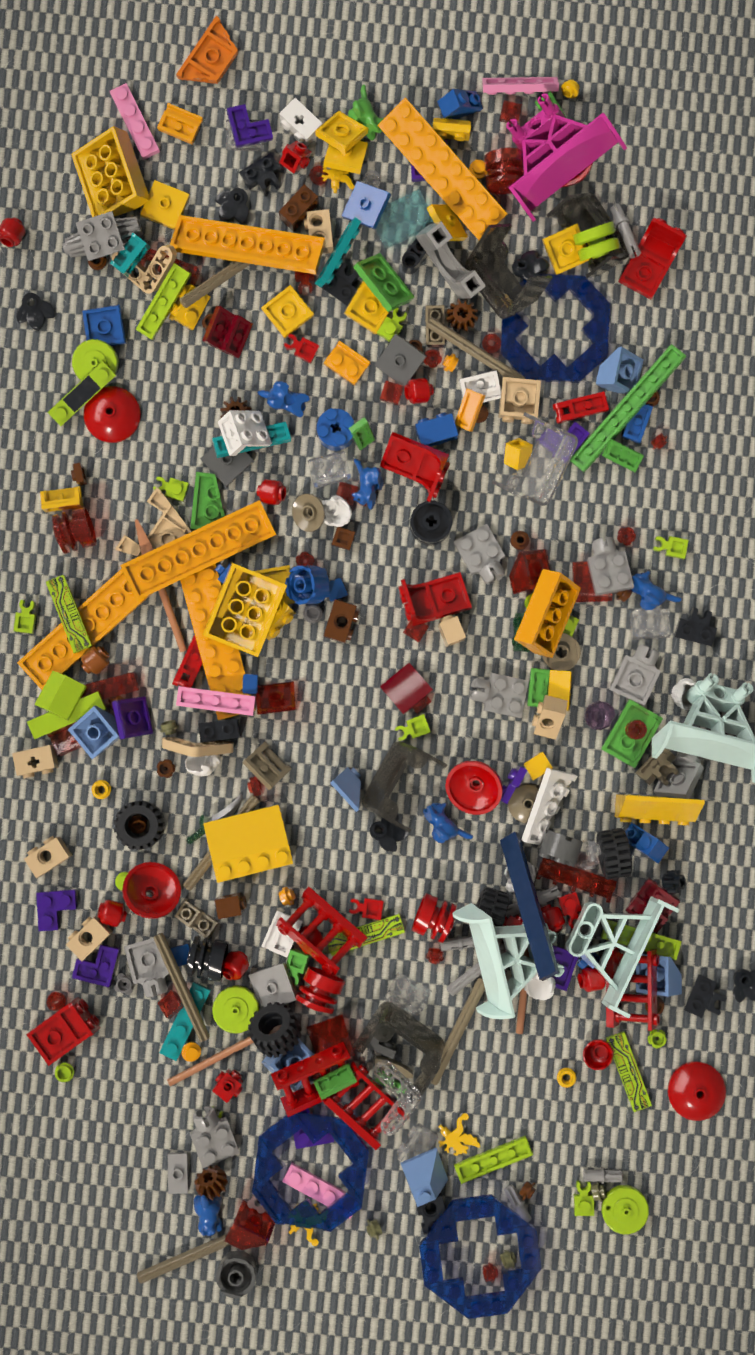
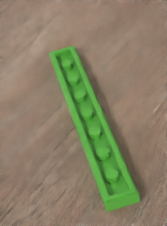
M671 344L569 459L570 462L585 473L605 450L610 438L613 440L685 360L686 355Z

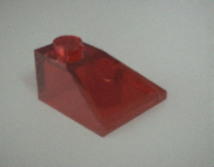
M546 549L519 552L509 575L513 594L534 591L542 570H550Z
M343 1014L306 1027L315 1054L344 1042L350 1057L355 1055V1048Z
M244 1200L235 1215L224 1241L240 1250L267 1245L277 1217L266 1211L258 1213L256 1209L249 1208L248 1202Z

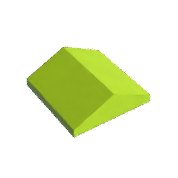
M52 671L34 705L69 721L86 686L66 675Z

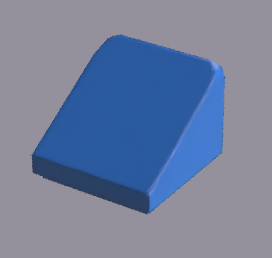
M341 578L329 582L330 595L328 598L330 602L348 596Z
M244 674L242 692L255 695L258 688V676Z
M189 944L170 947L178 967L186 965Z

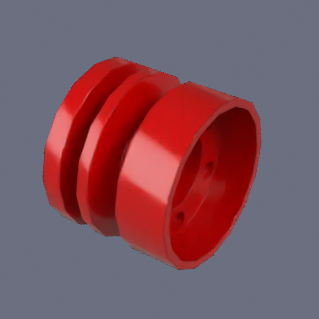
M425 893L411 931L424 935L428 928L432 929L430 938L434 939L437 932H439L438 942L443 943L453 927L455 918L452 913L456 911L457 905L451 903L447 911L448 901H444L439 908L437 907L438 897Z
M308 966L303 979L310 986L300 985L299 990L303 993L298 992L296 999L312 1010L333 1014L335 1008L331 1004L336 1005L338 1000L331 996V993L341 994L345 981L338 976L334 977L332 974H327L322 969Z

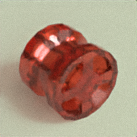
M634 720L626 725L625 732L631 739H641L646 735L647 727L644 722Z

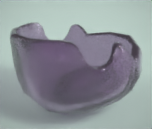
M592 702L585 710L584 720L591 729L603 730L609 727L613 718H615L614 708L607 702Z

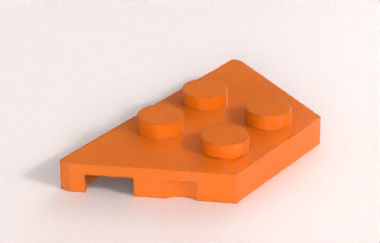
M215 16L177 72L176 77L178 79L218 84L238 55L235 44L231 41L218 16Z

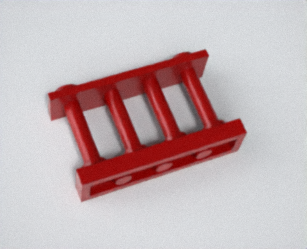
M308 887L303 892L301 897L303 903L287 921L280 917L276 926H278L280 933L285 936L288 935L319 962L327 974H332L335 977L340 970L337 966L338 962L353 946L360 948L368 937L313 889ZM308 908H314L318 912V916L300 934L292 926ZM324 920H327L332 924L333 928L315 947L307 938ZM338 933H342L347 937V942L330 960L322 951Z
M614 947L606 964V973L611 979H613L624 955L619 952L618 947ZM657 949L647 951V956L642 955L638 962L648 965V975L633 974L629 981L648 983V995L624 993L621 1001L648 1003V1015L631 1014L630 1018H627L606 1007V1027L614 1028L620 1025L621 1021L648 1023V1031H653L659 1026L660 1015L657 1014V966H659L660 959ZM606 981V992H607V989H608V987H609V985H610L607 981Z
M344 1042L271 1074L277 1091L280 1089L284 1090L285 1096L280 1099L287 1117L323 1102L315 1084H311L308 1077L318 1072L322 1077L328 1074L327 1068L336 1064L339 1068L346 1065L345 1060L351 1057ZM301 1080L304 1088L292 1092L290 1085ZM359 1081L352 1088L360 1085Z
M353 1061L351 1065L355 1071L354 1075L357 1082L362 1078L368 1085L349 1104L343 1105L340 1102V1098L356 1083L323 1099V1102L372 1148L377 1150L381 1146L378 1139L379 1133L399 1114L408 1120L410 1118L406 1112L408 1108L401 1100L397 1102L368 1075L369 1071L364 1065L361 1064L359 1066ZM375 1090L381 1097L362 1116L356 1117L353 1114V1110ZM388 1102L394 1109L374 1128L371 1127L369 1129L366 1126V1122Z

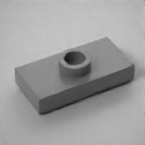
M188 1152L168 1153V1194L188 1193Z

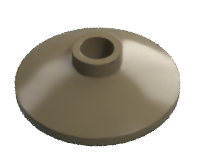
M302 494L293 503L292 516L294 522L301 530L313 532L322 526L325 519V510L318 497L313 494Z
M522 785L517 787L508 802V808L511 815L517 821L522 823L528 822L539 791L537 787ZM526 801L531 802L530 808L525 807L524 804Z

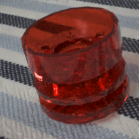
M511 147L499 148L488 152L484 156L485 171L488 173L486 175L487 191L497 194L512 193L508 187L524 176L523 151Z
M85 506L73 509L72 519L69 518L66 512L61 514L62 519L58 514L52 516L54 535L64 554L70 553V547L74 552L77 551L78 541L84 549L97 545L94 526Z

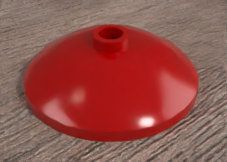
M117 386L103 387L84 407V422L87 429L95 438L107 443H118L131 437L137 430L141 419V410L136 398L126 389ZM113 409V413L109 415L107 410Z
M479 761L461 762L451 769L446 779L445 787L448 798L455 807L465 813L473 815L488 813L496 808L502 798V781L496 771L485 763ZM474 780L479 781L480 784H476Z
M145 862L135 866L128 872L123 882L122 893L124 901L131 911L144 918L156 919L164 917L174 910L181 896V886L176 874L170 868L156 862ZM150 892L153 896L148 897L146 893Z
M698 1061L685 1063L673 1072L668 1082L667 1092L669 1101L674 1110L686 1119L693 1121L709 1119L717 1114L724 1104L726 1098L725 1082L721 1074L707 1063ZM702 1091V1096L697 1097V1092Z

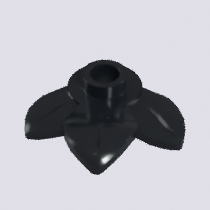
M234 188L231 192L222 191L217 195L215 202L221 205L219 209L221 221H227L233 217L241 225L246 221L249 209L246 205L248 195L245 190ZM237 194H240L241 199L239 201L235 200V196Z
M532 250L525 252L521 259L513 262L512 271L517 277H523L531 283H538L541 279L539 273L547 270L550 264L544 258L538 257V251Z
M35 293L25 294L22 298V305L16 312L18 323L27 321L31 328L36 331L41 330L44 318L55 317L54 309L50 303L42 301ZM29 299H34L35 304L33 306H29Z
M387 814L381 821L373 823L370 827L371 837L379 841L381 848L389 852H396V842L403 840L408 835V832L403 827L397 825L398 815ZM376 829H381L383 833L377 834Z
M746 969L737 970L733 975L735 983L733 989L734 998L739 1003L746 997L755 1001V970L750 972Z

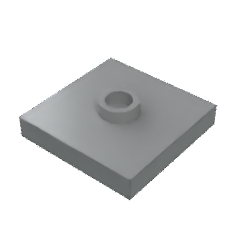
M285 962L248 975L260 1007H266L267 1003H272V1005L275 1002L286 1004L297 1000V994Z

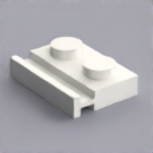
M497 370L459 379L463 397L466 389H472L485 395L483 402L501 398Z
M277 910L261 947L287 958L294 941L288 935L285 936L280 933L276 924L280 917L287 921L290 915ZM298 919L292 927L299 931L303 921Z

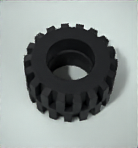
M147 801L128 803L121 808L120 812H117V818L114 820V833H117L116 838L121 840V844L128 846L129 849L142 850L149 848L158 842L164 833L165 822H163V814L160 813L158 807ZM143 814L148 818L150 829L145 836L138 837L134 835L128 827L129 820L133 815Z
M622 828L599 831L596 836V845L604 877L609 880L631 876L633 868L632 856L625 831Z
M485 886L480 893L476 907L492 917L494 927L503 926L509 906V894Z
M275 1002L273 1005L272 1003H267L266 1007L261 1006L259 1011L254 1012L255 1016L251 1017V1024L248 1025V1033L262 1054H266L268 1057L274 1055L276 1058L280 1054L286 1055L287 1051L294 1049V1045H298V1039L302 1036L300 1032L302 1027L289 1006L287 1007L286 1004H280L279 1002ZM281 1025L278 1031L269 1034L274 1027Z

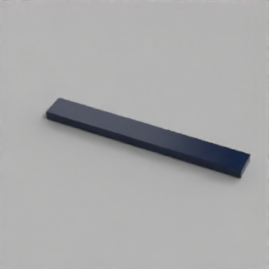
M513 832L501 839L500 843L539 980L544 981L560 972L519 833Z

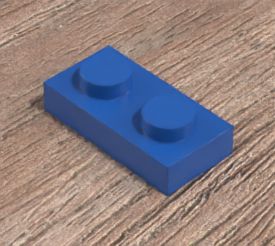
M645 404L625 426L622 438L641 443L653 409L652 406Z

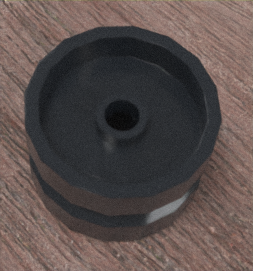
M425 501L419 504L413 510L410 518V531L414 539L426 546H435L442 543L448 537L452 527V515L449 509L437 501ZM429 521L434 523L433 527L429 526Z

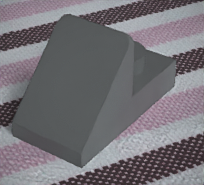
M384 1026L358 1037L357 1044L392 1059L396 1054V1048L393 1047L394 1044L387 1040L380 1041L384 1032Z

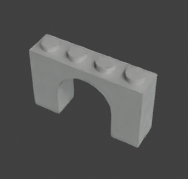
M442 221L429 224L415 235L458 299L472 298L486 287L475 270H466L453 256L447 245V242L453 237Z

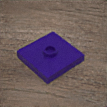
M145 696L112 702L120 740L153 734Z

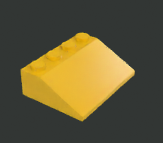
M113 126L71 154L92 217L113 211L115 217L133 211L150 201L128 132Z
M231 563L203 635L258 657L287 585Z
M616 794L615 817L620 818V822H632V819H639V823H651V820H658V824H670V821H678V825L689 826V822H696L705 804V800Z
M278 804L203 823L217 883L293 864Z

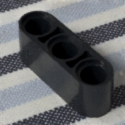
M417 238L402 257L401 268L406 274L415 273L428 257L425 250H417L416 247L421 245ZM408 260H412L415 264L413 266H407L405 262Z

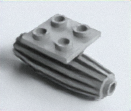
M113 211L76 222L78 232L65 238V243L62 245L65 254H69L71 258L87 256L88 261L125 250L124 245L131 238V234L135 233L140 237L143 235V231L137 216L115 219Z

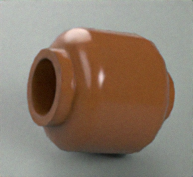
M92 646L82 655L81 661L83 665L81 667L88 674L91 672L99 674L109 665L110 655L101 646Z

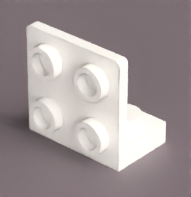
M230 410L218 421L229 456H236L246 446H270L272 444L260 411Z

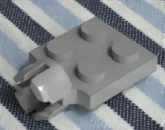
M487 524L453 541L471 576L477 573L480 574L487 585L495 583L493 581L495 579L494 576L497 581L505 576V571L500 564L505 555Z
M605 537L606 541L604 542L602 538L593 541L592 549L594 556L587 559L595 596L634 588L626 552L616 549L615 541L612 537Z
M640 644L632 657L625 655L609 690L645 706L661 672L655 667L659 652L655 649L649 650L648 646Z
M491 673L488 680L481 678L473 679L470 687L479 688L480 691L470 690V699L482 702L484 704L483 711L522 718L529 681Z
M679 752L677 759L671 762L679 773L677 775L672 773L667 775L668 785L658 781L653 791L656 796L690 799L704 770L700 763L702 757Z
M154 938L124 946L133 984L140 983L147 998L166 993L168 987L165 979L169 972Z
M211 1106L204 1107L206 1113L204 1117L200 1109L193 1114L196 1128L189 1132L203 1168L239 1154L227 1118L219 1119L215 1109Z

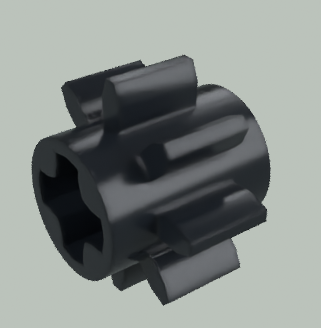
M667 870V874L663 875L662 886L664 889H668L667 893H681L680 889L683 890L685 888L686 879L684 875H680V870Z

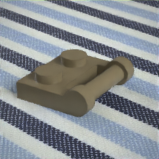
M265 741L242 763L270 790L292 768L289 765L286 766L268 747L269 744ZM262 752L281 770V772L262 754Z

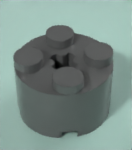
M546 829L538 856L575 867L583 841Z
M239 1250L230 1251L222 1258L217 1270L216 1282L225 1296L241 1298L253 1289L257 1276L255 1258Z

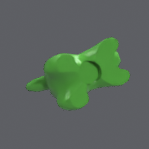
M363 84L360 90L361 98L353 102V108L349 110L348 116L368 128L366 136L373 141L375 133L383 132L378 124L384 118H379L375 114L372 104L367 97L366 85Z

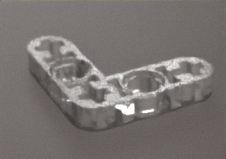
M382 1060L374 1065V1074L398 1098L381 1121L380 1126L385 1135L391 1136L401 1129L421 1101V1093L391 1062ZM395 1078L401 1083L400 1089L394 1085ZM410 1094L413 1095V1097H412V1100H413V1101H410V1099H409V1098H410ZM398 1106L403 1108L405 1112L404 1117L398 1114ZM396 1120L391 1126L392 1129H390L389 1122Z

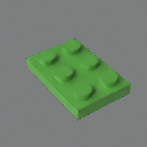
M381 253L359 261L353 267L388 312L414 299V295Z
M629 699L602 745L601 750L635 768L663 718Z

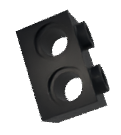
M237 718L198 723L200 743L241 738L239 719Z
M441 1192L435 1200L417 1207L418 1215H422L424 1222L421 1223L423 1234H428L429 1241L452 1235ZM428 1203H434L436 1205L435 1208L432 1210L426 1209L425 1206ZM433 1222L441 1224L437 1229L431 1228Z

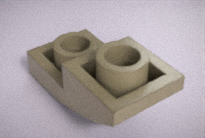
M425 305L426 345H445V338L426 326L431 317L444 324V305Z
M186 900L175 915L186 926L193 928L208 939L220 924Z
M375 1055L374 1067H378V1070L389 1071L392 1068L393 1077H397V1080L407 1081L408 1078L413 1079V1071L406 1065L388 1057Z

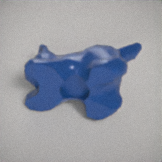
M283 381L275 382L270 391L260 390L257 392L259 396L267 399V404L276 410L285 409L297 417L303 416V412L306 409L304 402H308L310 399L306 394L291 392L289 385Z
M354 459L360 474V490L352 493V496L355 497L353 500L361 505L368 504V508L372 510L376 502L375 491L382 490L384 484L381 471L378 467L363 468L362 463L358 459Z
M650 571L635 574L632 577L634 584L632 590L634 593L641 595L640 606L643 610L652 612L666 600L672 602H680L682 600L680 597L668 594L662 588L654 585L649 580Z
M432 803L431 806H427V809H423L426 820L434 826L432 836L438 843H444L457 835L465 839H473V835L458 828L445 815L444 808L447 805L446 803Z
M197 1195L194 1198V1210L199 1216L198 1230L203 1236H212L216 1231L220 1232L222 1230L223 1224L218 1215L222 1204L221 1196H215L213 1201L205 1195Z

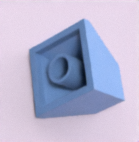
M618 347L599 366L596 385L607 391L627 395L640 379L644 359L623 347Z
M96 705L68 729L91 759L97 757L120 739L115 716Z
M347 767L330 784L357 812L360 808L361 781L359 777L361 775L354 767L352 769Z
M659 956L657 995L669 997L682 994V974L671 957ZM638 963L636 975H648V965ZM636 983V992L648 994V983Z
M298 1039V1045H294V1049L287 1051L286 1055L280 1054L276 1058L274 1055L272 1057L266 1056L261 1063L271 1073H274L314 1054ZM300 1080L290 1085L291 1089L296 1092L302 1085V1082Z
M433 1148L400 1163L417 1207L435 1200L448 1181L437 1148Z

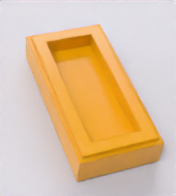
M466 389L455 420L456 426L473 432L485 395L472 389Z

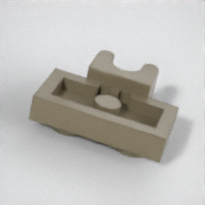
M665 748L657 759L651 756L635 773L649 785L656 778L664 785H668L667 775L671 773L677 775L679 773L677 768L671 763L676 756Z

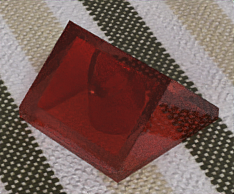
M294 681L259 685L256 693L257 715L297 711Z

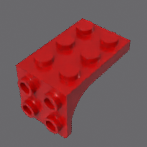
M653 218L638 245L641 254L637 257L636 252H634L635 258L630 259L618 282L651 300L687 235L680 228H673L668 225L665 220Z
M392 432L380 467L422 484L429 493L427 502H430L432 497H437L450 463L447 462L449 454Z
M461 572L416 585L406 584L405 579H402L401 586H398L399 595L405 607L406 618L408 621H412L413 626L472 609Z
M75 998L26 1034L48 1066L85 1039L93 1036L101 1028L98 1018L94 1014L91 1015L88 1011L89 1006L84 999Z

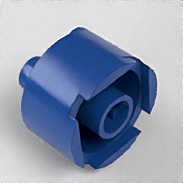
M331 408L325 411L317 422V434L321 444L332 451H339L349 447L354 440L349 430L354 425L353 418L342 409ZM339 427V431L333 433L332 428Z
M295 566L289 571L291 573L289 578H286L285 584L287 587L285 590L287 596L295 601L294 603L318 604L329 597V578L325 568L319 566Z

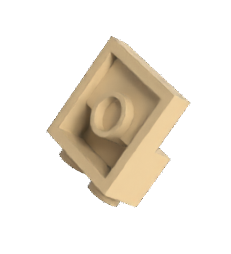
M503 377L498 418H502L503 422L508 423L514 422V419L521 420L522 424H532L533 421H536L538 419L541 380Z

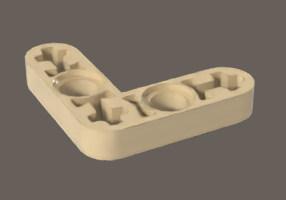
M169 244L161 246L148 268H145L139 262L136 266L139 276L135 277L131 272L128 279L145 293L150 294L157 291L177 257V251L174 246ZM166 250H168V256H169L168 258H165V256H166V254H167V253L165 252ZM119 252L112 255V260L115 259ZM156 264L161 266V274H158L155 271ZM150 280H152V282H151V284H150V285L152 286L151 288L149 287V282H148V281H150Z
M163 737L162 748L186 756L202 757L233 753L234 742L222 740L194 743L177 737Z

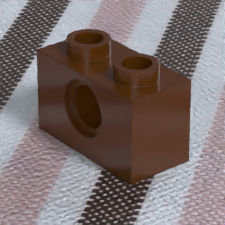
M335 599L323 635L324 638L346 644L347 640L351 641L354 631L351 629L352 622L356 623L359 611H356L357 606ZM344 617L347 619L348 623L345 627L337 625L339 618Z
M241 892L218 896L215 899L218 919L242 915L247 907L246 897L242 896Z

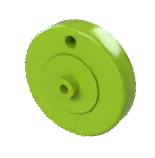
M91 339L82 342L75 349L72 356V367L75 375L82 380L103 360L117 373L119 360L116 351L110 344L102 340Z
M234 985L223 989L217 995L213 1003L212 1013L216 1024L222 1030L238 1034L249 1030L248 1025L251 1024V1017H254V1012L260 1009L256 995L250 989Z
M619 1185L606 1193V1197L603 1198L601 1204V1213L605 1223L611 1230L619 1234L628 1235L639 1231L646 1224L649 1216V1206L646 1198L637 1188L630 1185Z

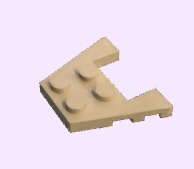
M156 487L147 500L148 503L163 512L147 536L154 549L192 532L162 491ZM126 535L123 536L115 548L117 551L139 557L142 555L139 544Z

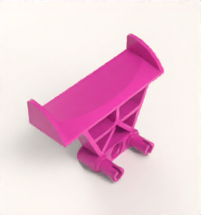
M544 93L542 94L544 101L540 96L537 99L538 104L543 110L521 127L516 119L510 120L513 126H511L509 121L507 122L506 128L512 134L514 144L523 154L524 176L508 188L533 222L536 220L531 213L534 208L617 143L624 151L627 149L604 112L588 125L565 118L559 106L552 103L549 95Z

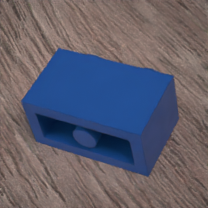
M441 413L436 415L434 419L424 418L415 424L418 441L429 447L458 439V432L452 414Z

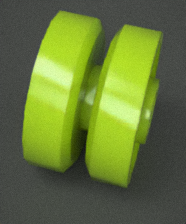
M613 221L573 235L575 245L579 246L588 243V247L578 251L580 262L589 258L595 259L610 254V251L621 248L618 238L614 237L608 240L605 238V236L611 235L616 231Z

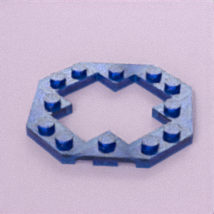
M539 274L541 279L538 283H531L524 279L502 300L500 353L525 379L544 380L545 382L566 381L580 383L608 357L610 303L585 276ZM542 290L555 303L570 291L594 316L581 330L593 344L568 367L555 354L540 366L516 340L528 328L526 322L517 312Z
M303 1112L296 1113L290 1117H287L286 1114L259 1135L252 1193L276 1224L296 1225L295 1227L308 1229L317 1228L331 1232L362 1208L369 1149L358 1134L339 1117ZM300 1129H303L313 1144L330 1133L352 1162V1164L338 1174V1177L349 1191L321 1213L317 1211L308 1198L291 1209L269 1179L283 1168V1164L273 1153V1150Z
M492 1194L453 1199L443 1215L431 1227L427 1236L419 1243L424 1286L468 1319L508 1314L541 1270L536 1228L522 1219L511 1208L501 1203ZM495 1217L497 1236L517 1234L521 1269L502 1271L504 1291L465 1296L463 1277L443 1280L439 1244L458 1241L456 1222Z

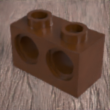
M304 184L279 211L280 220L294 232L304 222V219L307 218V211H314L318 207V196Z

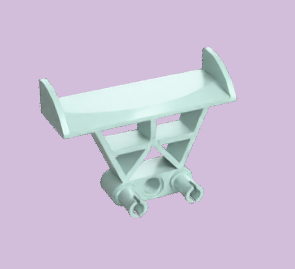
M710 673L704 680L697 681L686 692V698L692 706L684 723L670 720L651 738L652 758L657 759L666 748L750 769L752 782L755 783V736L740 707L745 702V698L753 692V687L747 682L743 683L738 689L718 685V676ZM718 711L725 712V714L720 717ZM692 725H697V726L709 728V729H711V731H710V730H706V729H702V728H698V727H694V726H692ZM725 733L733 734L737 737L726 735Z
M650 897L643 914L603 913V909L599 904L594 902L585 903L567 939V943H565L566 949L570 954L575 957L585 955L610 984L601 1003L627 1018H630L631 1014L619 1008L618 1005L664 907L677 913L680 910L654 897ZM606 918L619 919L613 933ZM627 919H640L628 946L625 947L618 944V938ZM601 922L609 941L589 946L597 926ZM583 924L589 926V931L586 934L580 933V927ZM614 947H618L624 950L625 953L613 979H611L604 969ZM605 949L599 963H597L590 953Z
M470 903L454 911L452 914L454 918L467 922L470 926L488 999L487 1002L477 1006L476 1010L481 1015L492 1019L515 1018L512 1000L537 974L524 924L494 927L492 917ZM546 924V928L552 945V943L556 941L557 936H555L556 933L554 931L548 929V926ZM497 938H503L506 952L500 954ZM526 948H528L530 958L522 956ZM557 963L560 973L554 976L560 977L564 973V969H562L564 967ZM510 967L512 977L507 981L504 969Z

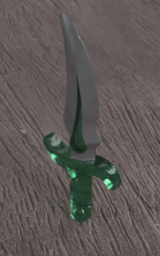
M242 794L229 806L212 815L209 821L232 816L240 804ZM201 815L199 820L201 828L186 839L188 844H192L205 834L203 825L204 815Z

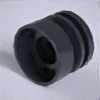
M195 936L188 953L187 976L193 977L197 969V978L201 979L205 970L207 971L208 980L221 982L223 978L221 971L222 963L228 954L229 942L216 939L213 946L209 947V939L205 937L201 946V936Z

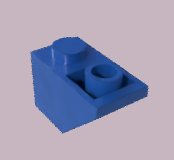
M452 89L437 101L444 119H459L483 109L480 96L476 91Z
M632 822L625 831L629 844L658 864L669 849L659 839Z

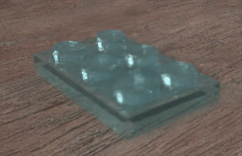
M419 189L386 205L375 229L385 249L418 234L428 223L433 222L427 211L428 205Z

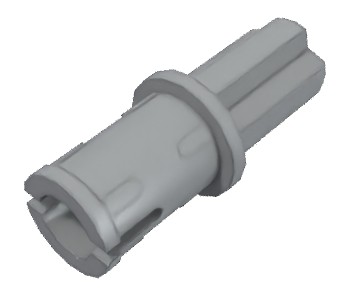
M601 1168V1170L583 1169L584 1182H601V1184H604V1182L620 1183L623 1180L621 1170H604V1168Z
M512 1184L504 1188V1191L511 1203L510 1208L516 1213L520 1224H525L531 1220V1216L524 1205L525 1201L520 1198L515 1186Z

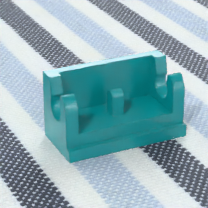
M135 233L131 234V238L125 244V250L120 251L115 259L110 262L127 278L150 249V246Z

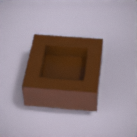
M81 463L73 464L74 470H71L73 481H76L79 486L87 485L84 466Z
M337 527L331 545L350 551L356 532Z

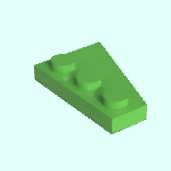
M196 472L191 530H197L225 516L215 474Z

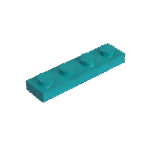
M356 217L348 223L314 284L320 288L332 281L334 269H338L343 262L341 258L343 253L346 254L352 245L350 244L351 239H355L360 231L358 227L361 221Z
M286 422L266 426L272 442L270 446L291 442ZM223 436L212 438L217 458L229 456ZM246 446L239 453L270 446Z
M193 982L189 991L200 1013L211 989ZM183 1004L159 1052L174 1061L178 1060L193 1028Z

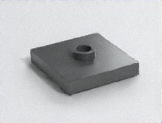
M396 333L374 366L405 387L427 355Z
M214 446L200 458L226 487L254 462L246 452L239 453L236 456L217 458Z

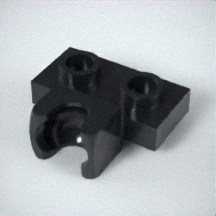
M272 153L239 172L249 190L258 185V188L265 197L268 196L266 191L268 186L272 185L275 189H280V183L275 174L281 171V167Z
M344 262L336 274L333 273L334 278L329 284H324L321 288L348 306L357 291L353 286L360 276L356 271L352 275L347 276L348 266Z
M692 607L688 620L679 618L674 637L712 647L717 631L716 627L708 626L712 612L707 610L703 617L699 618L697 615L698 609Z
M698 974L684 1010L700 1018L703 1017L706 1009L720 1015L721 1011L714 1006V1003L717 1000L725 1002L727 997L714 991L717 984L716 981Z

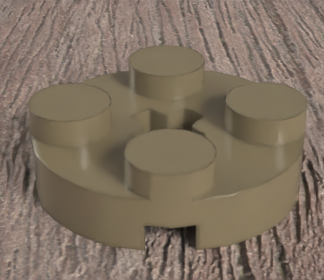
M563 633L553 658L542 656V659L549 669L568 671L577 664L580 658V646L573 637ZM559 647H562V650H566L563 658L556 655Z

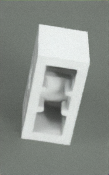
M294 98L279 113L280 124L285 130H290L298 142L304 143L308 147L317 138L315 130L322 125V122Z

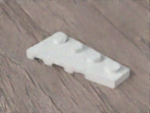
M546 768L521 839L522 841L540 845L546 829L548 830L552 824L550 819L558 813L560 809L558 805L563 796L567 797L570 791L568 787L572 781L575 782L578 777L577 775Z

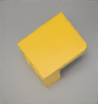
M520 438L507 442L504 464L516 470L530 466L533 444Z
M543 752L536 754L535 757L524 763L531 780H535L545 774L546 768L553 769Z

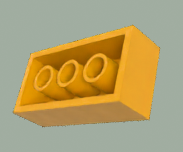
M543 569L514 640L534 654L553 658L581 587L560 572Z

